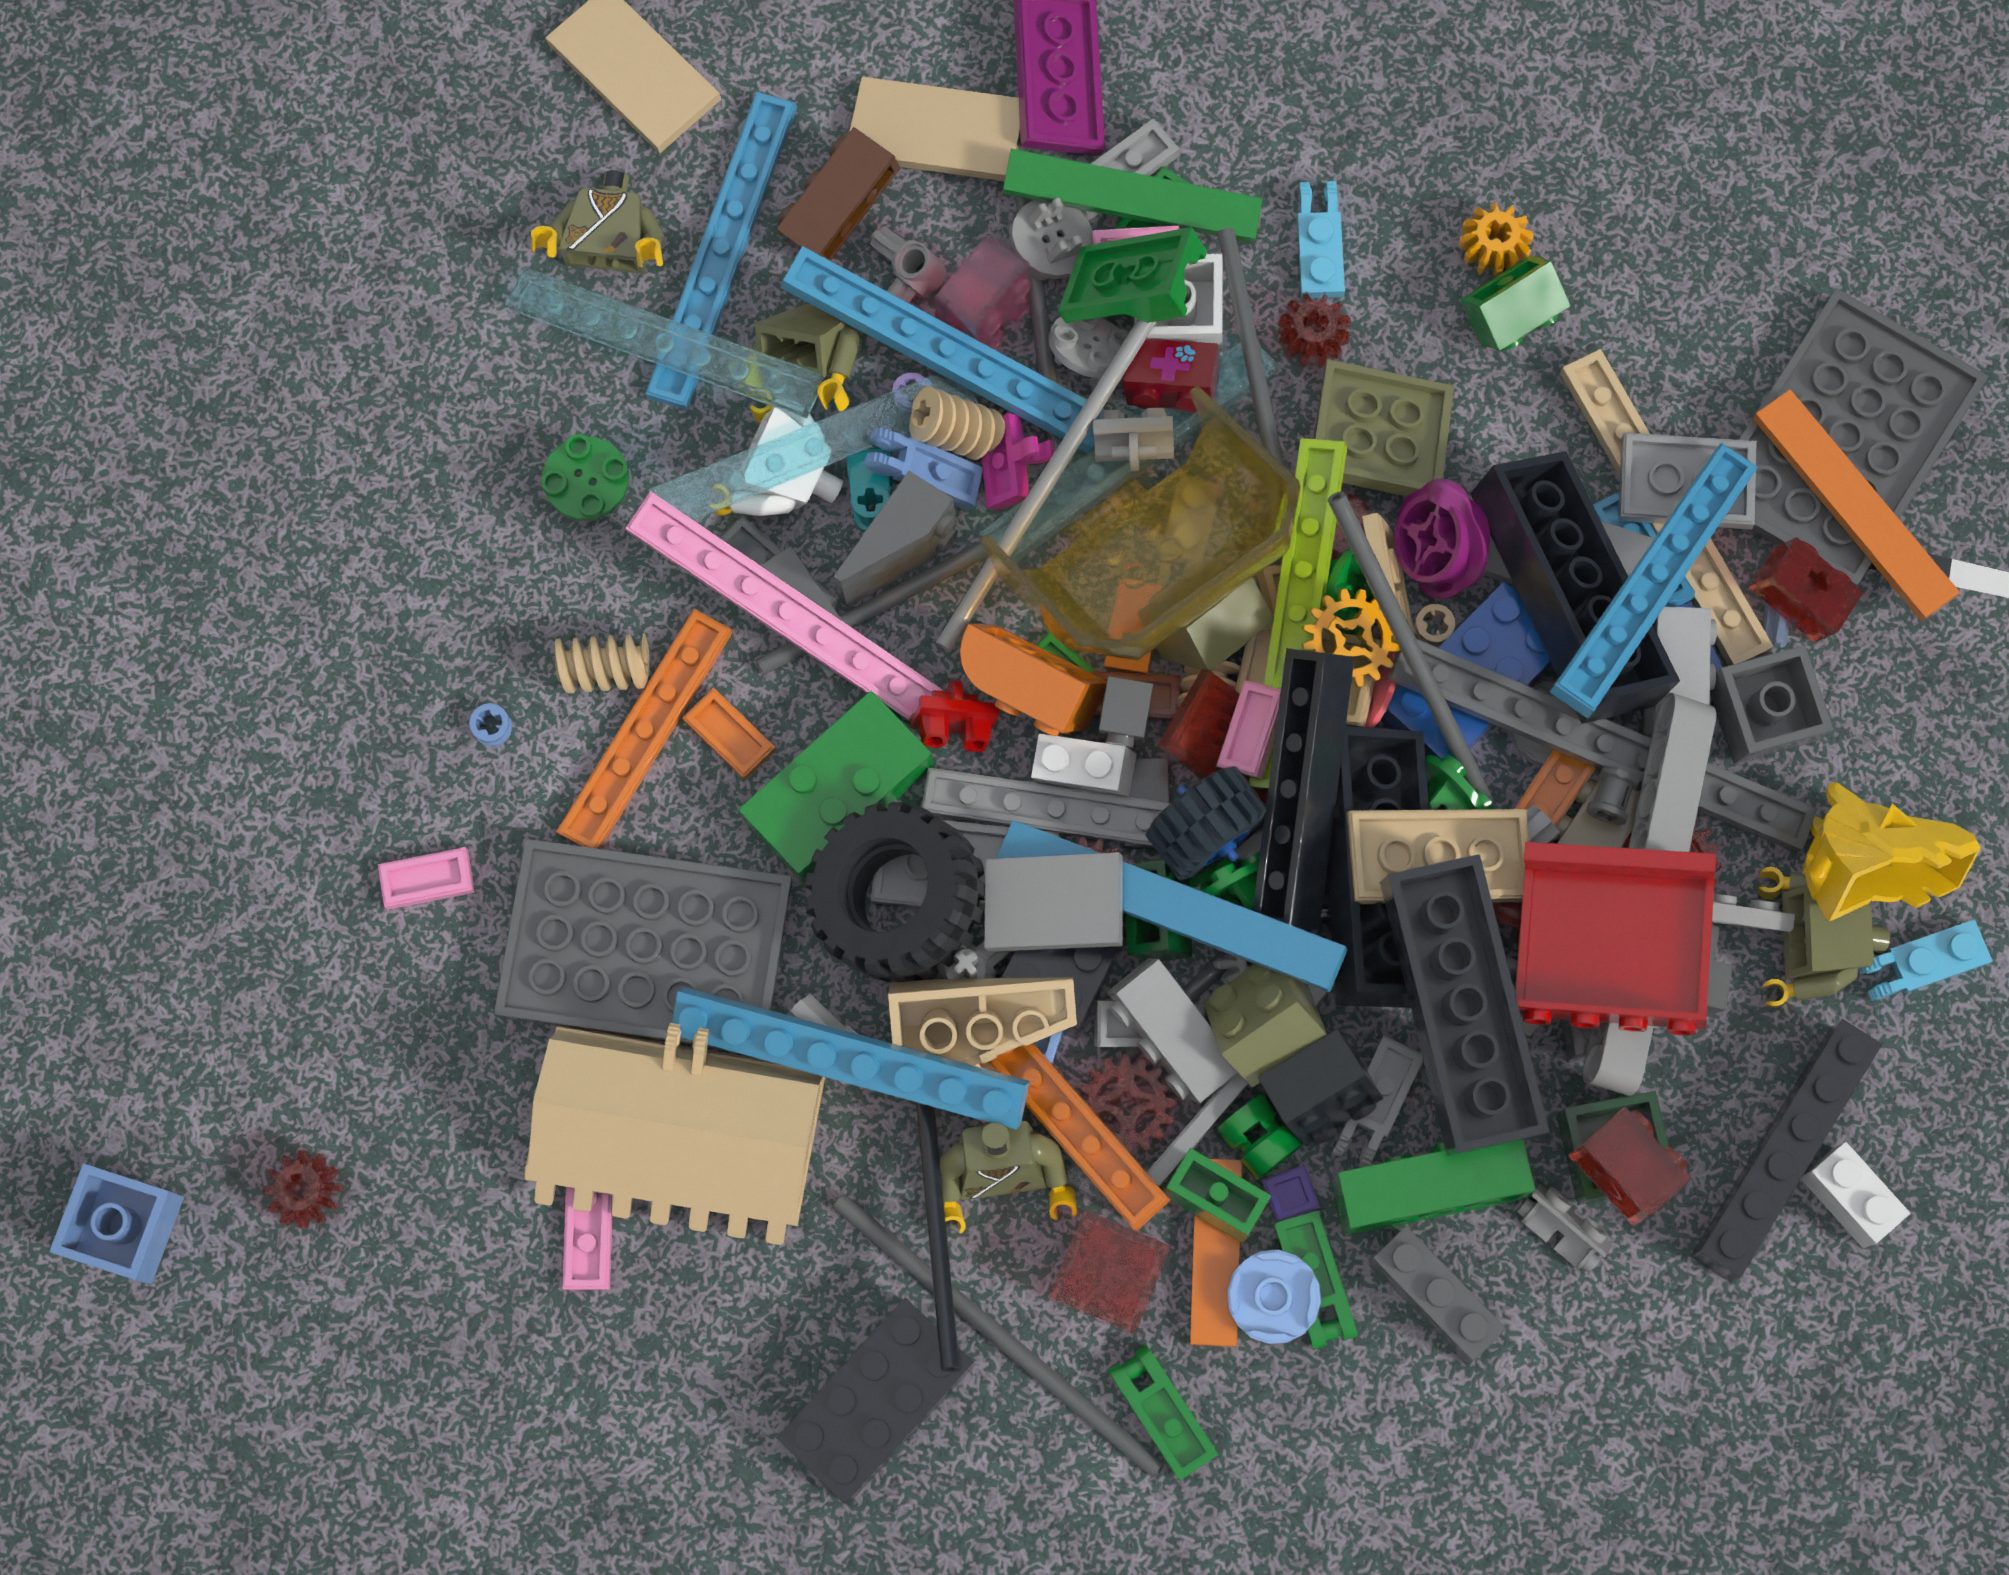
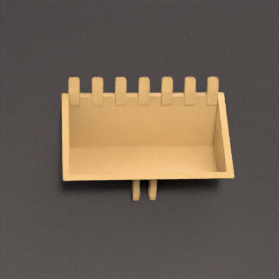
M670 1023L668 1026L666 1042L558 1025L555 1033L549 1039L533 1100L530 1146L525 1167V1180L536 1181L534 1201L537 1204L552 1205L556 1185L575 1188L573 1208L578 1211L590 1212L594 1192L613 1195L612 1215L614 1217L629 1218L632 1200L635 1198L652 1201L650 1221L654 1224L667 1225L671 1205L691 1208L689 1228L691 1230L706 1231L711 1211L729 1214L727 1234L730 1237H745L748 1218L768 1221L766 1242L782 1245L785 1239L786 1226H798L825 1077L754 1057L708 1050L709 1029L704 1028L697 1030L693 1040V1047L679 1045L681 1039L680 1024Z

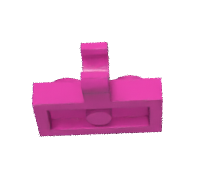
M1011 413L1003 415L1005 434L1001 442L995 449L988 451L981 458L987 508L1001 511L1024 501L1029 494L1026 465L1047 462L1054 454L1052 440L1038 444L1037 436L1023 439L1021 417Z

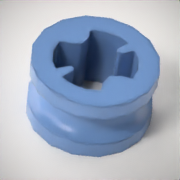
M492 703L483 704L471 714L469 721L470 730L483 745L498 746L506 742L511 735L512 721L505 710L499 705ZM489 715H492L496 721L502 720L501 726L496 725L498 732L489 735L486 729L480 730V724L486 725L483 719Z

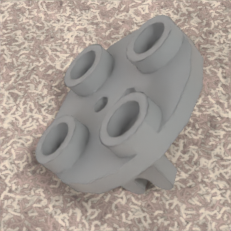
M1060 198L1054 199L1051 203L1032 200L1021 207L1009 227L1010 241L1014 254L1023 266L1028 269L1029 274L1037 280L1070 277L1081 246L1093 244L1090 222L1084 217L1080 209L1064 206Z
M1060 317L1056 319L1048 334L1049 347L1055 355L1053 360L1060 366L1064 364L1068 369L1083 376L1091 377L1089 385L1095 388L1129 332L1117 328L1113 323L1101 317L1066 323Z

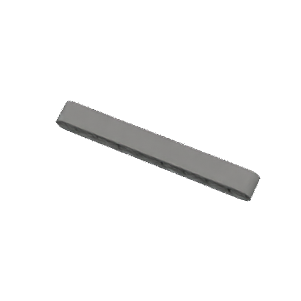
M1674 693L1667 694L1662 700L1655 719L1629 848L1689 852L1716 722V709L1713 706ZM1599 1022L1598 1028H1591L1583 1065V1079L1585 1083L1628 1096L1634 1095L1639 1089L1644 1076L1654 1026H1647V1031L1629 1032L1618 1029V1023Z

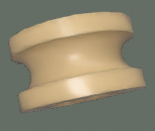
M1440 604L1425 606L1418 613L1414 623L1416 638L1435 647H1440L1455 629L1453 613L1447 607ZM1434 616L1443 620L1441 628L1445 632L1440 634L1439 630H1437L1435 635L1426 632L1428 624L1424 619L1429 617L1430 621H1433Z

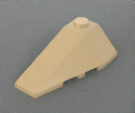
M1073 977L932 979L890 983L888 992L893 1044L973 1066L981 1062L984 1064L996 1059L1000 1054L1022 1045L1027 1046L1077 1025Z

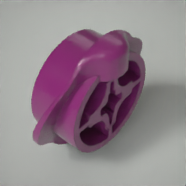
M1437 478L1428 482L1418 491L1408 495L1400 507L1394 532V548L1397 560L1403 571L1409 577L1416 580L1420 588L1427 595L1436 599H1449L1456 596L1462 590L1476 584L1486 569L1490 548V528L1483 510L1476 502L1469 499L1465 490L1455 481Z

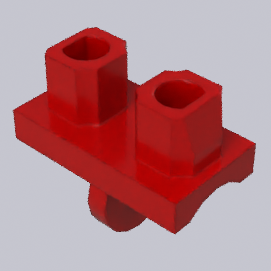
M951 679L948 683L947 691L933 690L931 696L921 695L917 710L910 717L911 729H919L921 743L925 747H943L949 740V733L962 734V748L966 751L983 752L990 742L992 728L1000 715L999 708L992 702L977 701L976 694L963 693L962 681Z

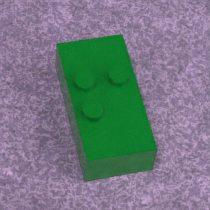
M871 690L738 810L744 822L799 881L804 884L806 874L814 873L816 864L811 861L816 849L823 851L828 843L824 836L833 827L839 831L845 826L842 821L843 818L854 811L861 816L865 815L864 809L868 805L880 803L888 808V804L895 802L927 773L928 767L932 768L934 766L932 753Z
M1523 1139L1447 1156L1444 1142L1436 1144L1435 1149L1430 1150V1154L1412 1157V1154L1385 1159V1163L1338 1172L1331 1182L1343 1237L1519 1201L1535 1191Z

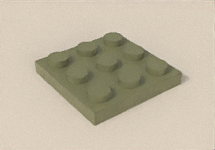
M1327 359L1323 370L1313 439L1344 441L1346 443L1347 453L1342 483L1408 496L1421 489L1428 482L1437 478H1443L1454 385Z

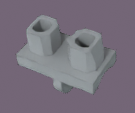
M1147 408L1142 412L1141 418H1125L1124 413L1119 410H1103L1100 419L1093 420L1095 462L1130 460V472L1139 471V460L1174 458L1173 416H1166L1163 408Z

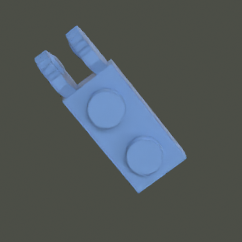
M881 427L871 431L870 442L872 445L880 447V449L887 452H899L898 459L881 452L868 453L864 463L867 469L875 471V473L881 476H894L893 479L901 482L907 472L911 471L952 497L954 506L965 511H969L976 506L983 472L981 466L938 447L930 446L926 442H918L911 435L906 437Z

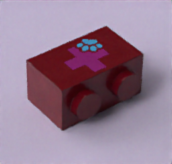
M1146 339L1124 375L1123 382L1127 406H1137L1141 409H1180L1188 413L1198 411L1213 412L1220 372L1218 343Z

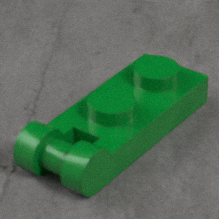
M1319 1211L1274 1223L1273 1227L1281 1251L1298 1256L1311 1267L1320 1284L1321 1294L1319 1309L1332 1305L1336 1319L1320 1323L1317 1315L1316 1321L1306 1331L1312 1350L1326 1347V1341L1342 1337L1345 1341L1357 1337L1356 1326Z
M1144 1344L1134 1351L1136 1356L1122 1365L1119 1362L1115 1363L1107 1371L1177 1479L1181 1481L1219 1454L1149 1347ZM1144 1372H1147L1154 1383L1138 1392L1132 1381Z

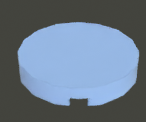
M1281 1250L1260 1251L1245 1259L1233 1272L1227 1290L1229 1311L1238 1327L1251 1338L1268 1344L1288 1343L1304 1335L1316 1321L1321 1305L1320 1284L1311 1267L1298 1256Z

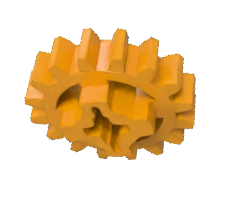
M1347 589L1339 590L1338 602H1335L1333 598L1326 595L1322 597L1325 606L1323 611L1317 608L1309 610V613L1316 621L1314 625L1302 626L1303 631L1311 634V640L1304 642L1301 646L1302 649H1313L1314 652L1325 653L1321 640L1322 630L1330 635L1332 648L1329 654L1361 656L1369 662L1366 665L1353 669L1352 680L1356 687H1361L1364 683L1363 675L1368 674L1371 679L1377 681L1380 679L1378 666L1392 668L1394 664L1387 657L1389 651H1400L1398 644L1391 642L1393 634L1383 613L1379 610L1376 599H1372L1370 603L1366 602V590L1359 589L1355 598L1350 599ZM1346 607L1360 609L1353 619L1343 621L1338 616L1333 615L1336 611ZM1375 621L1380 630V646L1373 642L1371 627ZM1357 627L1359 632L1356 637L1364 647L1349 646L1345 649L1343 645L1346 639L1337 628L1353 630Z

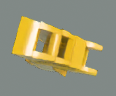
M1832 782L1826 789V797L1832 808L1828 811L1824 820L1814 816L1810 830L1815 838L1806 854L1807 858L1803 864L1802 874L1806 877L1807 887L1812 899L1816 900L1822 914L1830 922L1869 904L1871 901L1896 902L1902 900L1918 908L1930 902L1931 898L1928 895L1934 897L1944 896L1960 888L1981 847L1974 834L1955 824L1907 816L1894 804L1887 808L1880 804L1865 802L1839 783Z

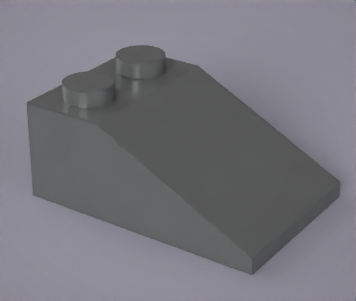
M908 471L833 576L840 603L848 607L931 562L939 550L945 553L951 547L958 534V530L955 529L957 525L953 498L911 471Z

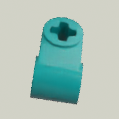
M880 448L847 450L851 505L854 511L855 523L864 533L892 495V487L894 486V476H881L875 473V471L867 469L864 464L866 455L871 452H881L892 457V452H887ZM875 504V511L869 512V505Z

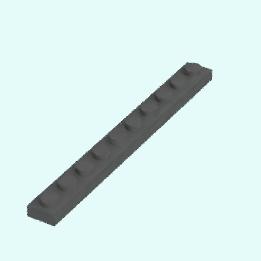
M1416 639L1449 706L1600 770L1602 767L1609 766L1630 772L1640 779L1638 786H1642L1651 738L1607 719L1581 724L1575 710L1560 699ZM1401 650L1397 651L1393 662L1394 665L1390 670L1387 680L1422 694ZM1707 762L1698 811L1794 852L1803 850L1817 808Z

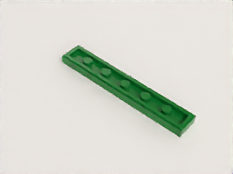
M1012 148L1010 150L1002 194L1047 203L1060 198L1063 205L1067 207L1163 226H1179V229L1192 227L1195 232L1218 236L1217 232L1221 229L1233 228L1236 240L1254 243L1256 239L1263 198Z

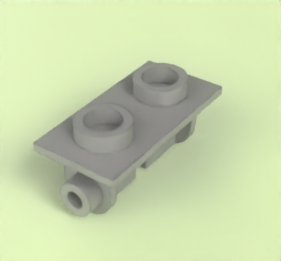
M1539 1184L1532 1194V1197L1537 1202L1534 1203L1528 1198L1517 1210V1213L1523 1217L1521 1222L1545 1242L1558 1230L1564 1236L1556 1244L1554 1250L1570 1262L1578 1271L1583 1268L1590 1273L1601 1260L1594 1253L1597 1251L1605 1258L1612 1244L1606 1240L1608 1233L1593 1219L1587 1217L1583 1220L1570 1209L1572 1203L1562 1192L1554 1187H1550L1547 1190L1543 1185Z

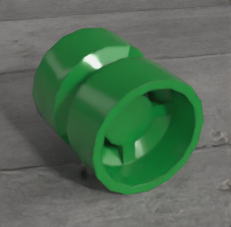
M1263 1093L1241 1107L1217 1128V1132L1231 1150H1241L1243 1152L1241 1162L1256 1181L1274 1170L1303 1145L1286 1124L1279 1125L1276 1120L1279 1113ZM1262 1124L1267 1133L1252 1143L1247 1134Z

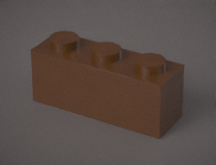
M855 127L851 129L847 136L842 135L836 140L831 148L829 160L822 169L818 168L812 172L805 183V192L796 204L790 203L784 209L779 218L780 225L777 227V231L783 240L798 251L804 246L829 261L833 259L901 169L892 153Z

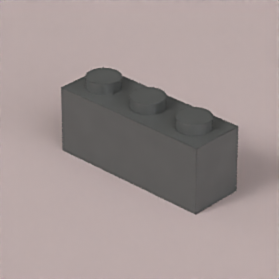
M1407 1226L1368 1262L1466 1364L1474 1362L1507 1329Z

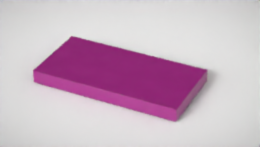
M1013 0L1021 147L1094 156L1101 155L1105 151L1096 0Z

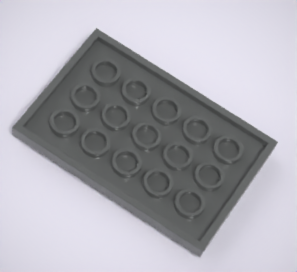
M1836 288L1757 412L1791 389L1900 519L1989 376ZM1752 418L1739 440L1757 441L1756 466L1758 468L1756 469L1755 525L1751 530L1780 546L1782 549L1791 550L1799 559L1854 591L1872 562Z
M525 839L494 1015L498 1018L554 1026L562 1025L666 1041L668 1026L672 1023L677 991L683 987L772 1011L792 876ZM681 1037L680 1043L693 1045V1040ZM708 1045V1046H707V1047H710V1048L722 1049V1048L714 1047V1046H711V1045Z

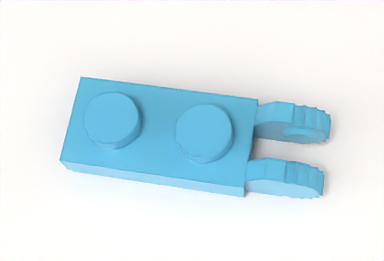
M1326 181L1324 188L1326 212L1311 213L1312 188L1310 183L1300 182V213L1297 216L1301 299L1344 297L1341 212H1337L1336 181Z
M1974 919L1891 948L1887 953L1874 957L1872 966L1858 970L1860 975L1865 973L1871 974L1892 964L1898 980L1878 984L1869 990L1870 999L1874 1001L1903 991L1904 994L1985 966L1993 961Z

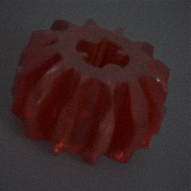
M1308 292L1303 294L1302 304L1291 299L1287 304L1286 310L1288 313L1279 316L1278 325L1282 330L1278 333V341L1280 344H1288L1286 348L1288 358L1299 353L1302 354L1301 364L1303 367L1309 363L1310 357H1315L1320 367L1326 364L1327 355L1335 359L1339 358L1342 352L1341 346L1347 345L1350 340V333L1346 330L1350 327L1351 320L1349 315H1340L1343 307L1341 301L1328 305V296L1325 292L1319 296L1318 301H1313L1312 296ZM1309 325H1314L1316 331H1321V332H1320V333H1314V330L1312 329V327H1307V326H1309Z
M299 1150L295 1163L289 1156L283 1155L280 1157V1164L283 1170L279 1172L270 1168L267 1171V1175L276 1181L275 1185L263 1187L262 1193L266 1196L275 1197L266 1208L272 1214L281 1212L279 1218L281 1224L289 1226L295 1220L298 1228L308 1229L311 1217L316 1223L323 1224L326 1222V1216L322 1210L324 1207L334 1211L339 1208V1204L336 1201L329 1199L330 1194H339L344 1190L343 1185L330 1182L338 1175L339 1170L333 1165L325 1167L327 1158L324 1155L317 1153L310 1159L307 1151ZM302 1180L311 1184L310 1193L303 1192L304 1199L294 1193L297 1185L303 1186L300 1182Z

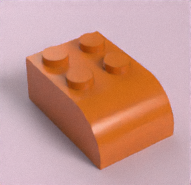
M968 624L964 632L960 648L963 669L969 680L979 690L997 699L994 704L996 707L1015 716H1019L1020 712H1023L1036 719L1033 724L1036 728L1053 736H1058L1059 732L1070 735L1071 732L1087 730L1094 711L1106 690L1107 681L996 624Z

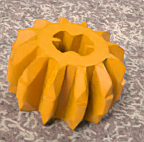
M1496 201L1490 205L1489 212L1478 206L1473 212V219H1467L1463 222L1461 230L1464 235L1459 239V247L1467 251L1464 256L1465 264L1479 262L1477 268L1479 275L1483 274L1487 267H1490L1494 276L1497 277L1503 272V268L1508 270L1530 255L1531 250L1528 245L1532 243L1533 231L1525 229L1528 223L1527 215L1517 218L1513 217L1515 212L1513 205L1509 206L1506 212L1500 211Z

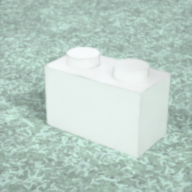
M1039 734L1031 778L1045 785L1129 797L1137 754L1126 746Z
M1847 1142L1831 1149L1808 1169L1801 1178L1862 1248L1877 1244L1911 1214Z

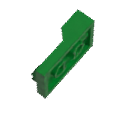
M1192 227L1081 246L1058 313L1066 323L1119 314H1127L1147 323L1185 317L1188 310L1184 304L1187 295L1184 282L1185 267L1188 263L1189 265L1197 264L1198 260L1205 259L1207 249Z

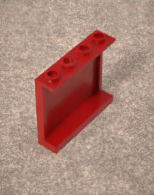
M1525 842V874L1515 992L1520 1015L1523 1016L1522 1021L1535 1025L1551 1024V1018L1570 1020L1571 1026L1578 1028H1598L1599 1022L1618 1023V1029L1629 1032L1647 1031V1026L1667 1027V1033L1681 1036L1695 1035L1696 1029L1706 1030L1716 854Z

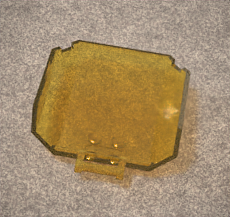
M1199 386L1191 389L1190 394L1203 428L1187 463L1148 491L1134 477H1130L1121 484V490L1077 521L1071 519L1064 524L1061 529L1072 545L1038 570L1020 569L989 535L981 539L1002 581L1062 644L1071 650L1139 660L1282 557L1290 549L1301 487L1299 480Z

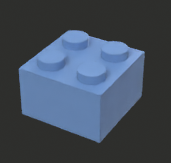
M83 1163L49 1252L152 1285L184 1196Z

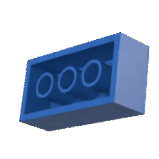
M1505 581L1439 647V649L1529 687H1532L1553 665L1519 594ZM1400 686L1393 693L1380 721L1389 729L1423 731L1425 756L1427 754L1433 755L1441 760L1446 755L1452 756L1423 695ZM1449 706L1470 750L1494 726V724Z

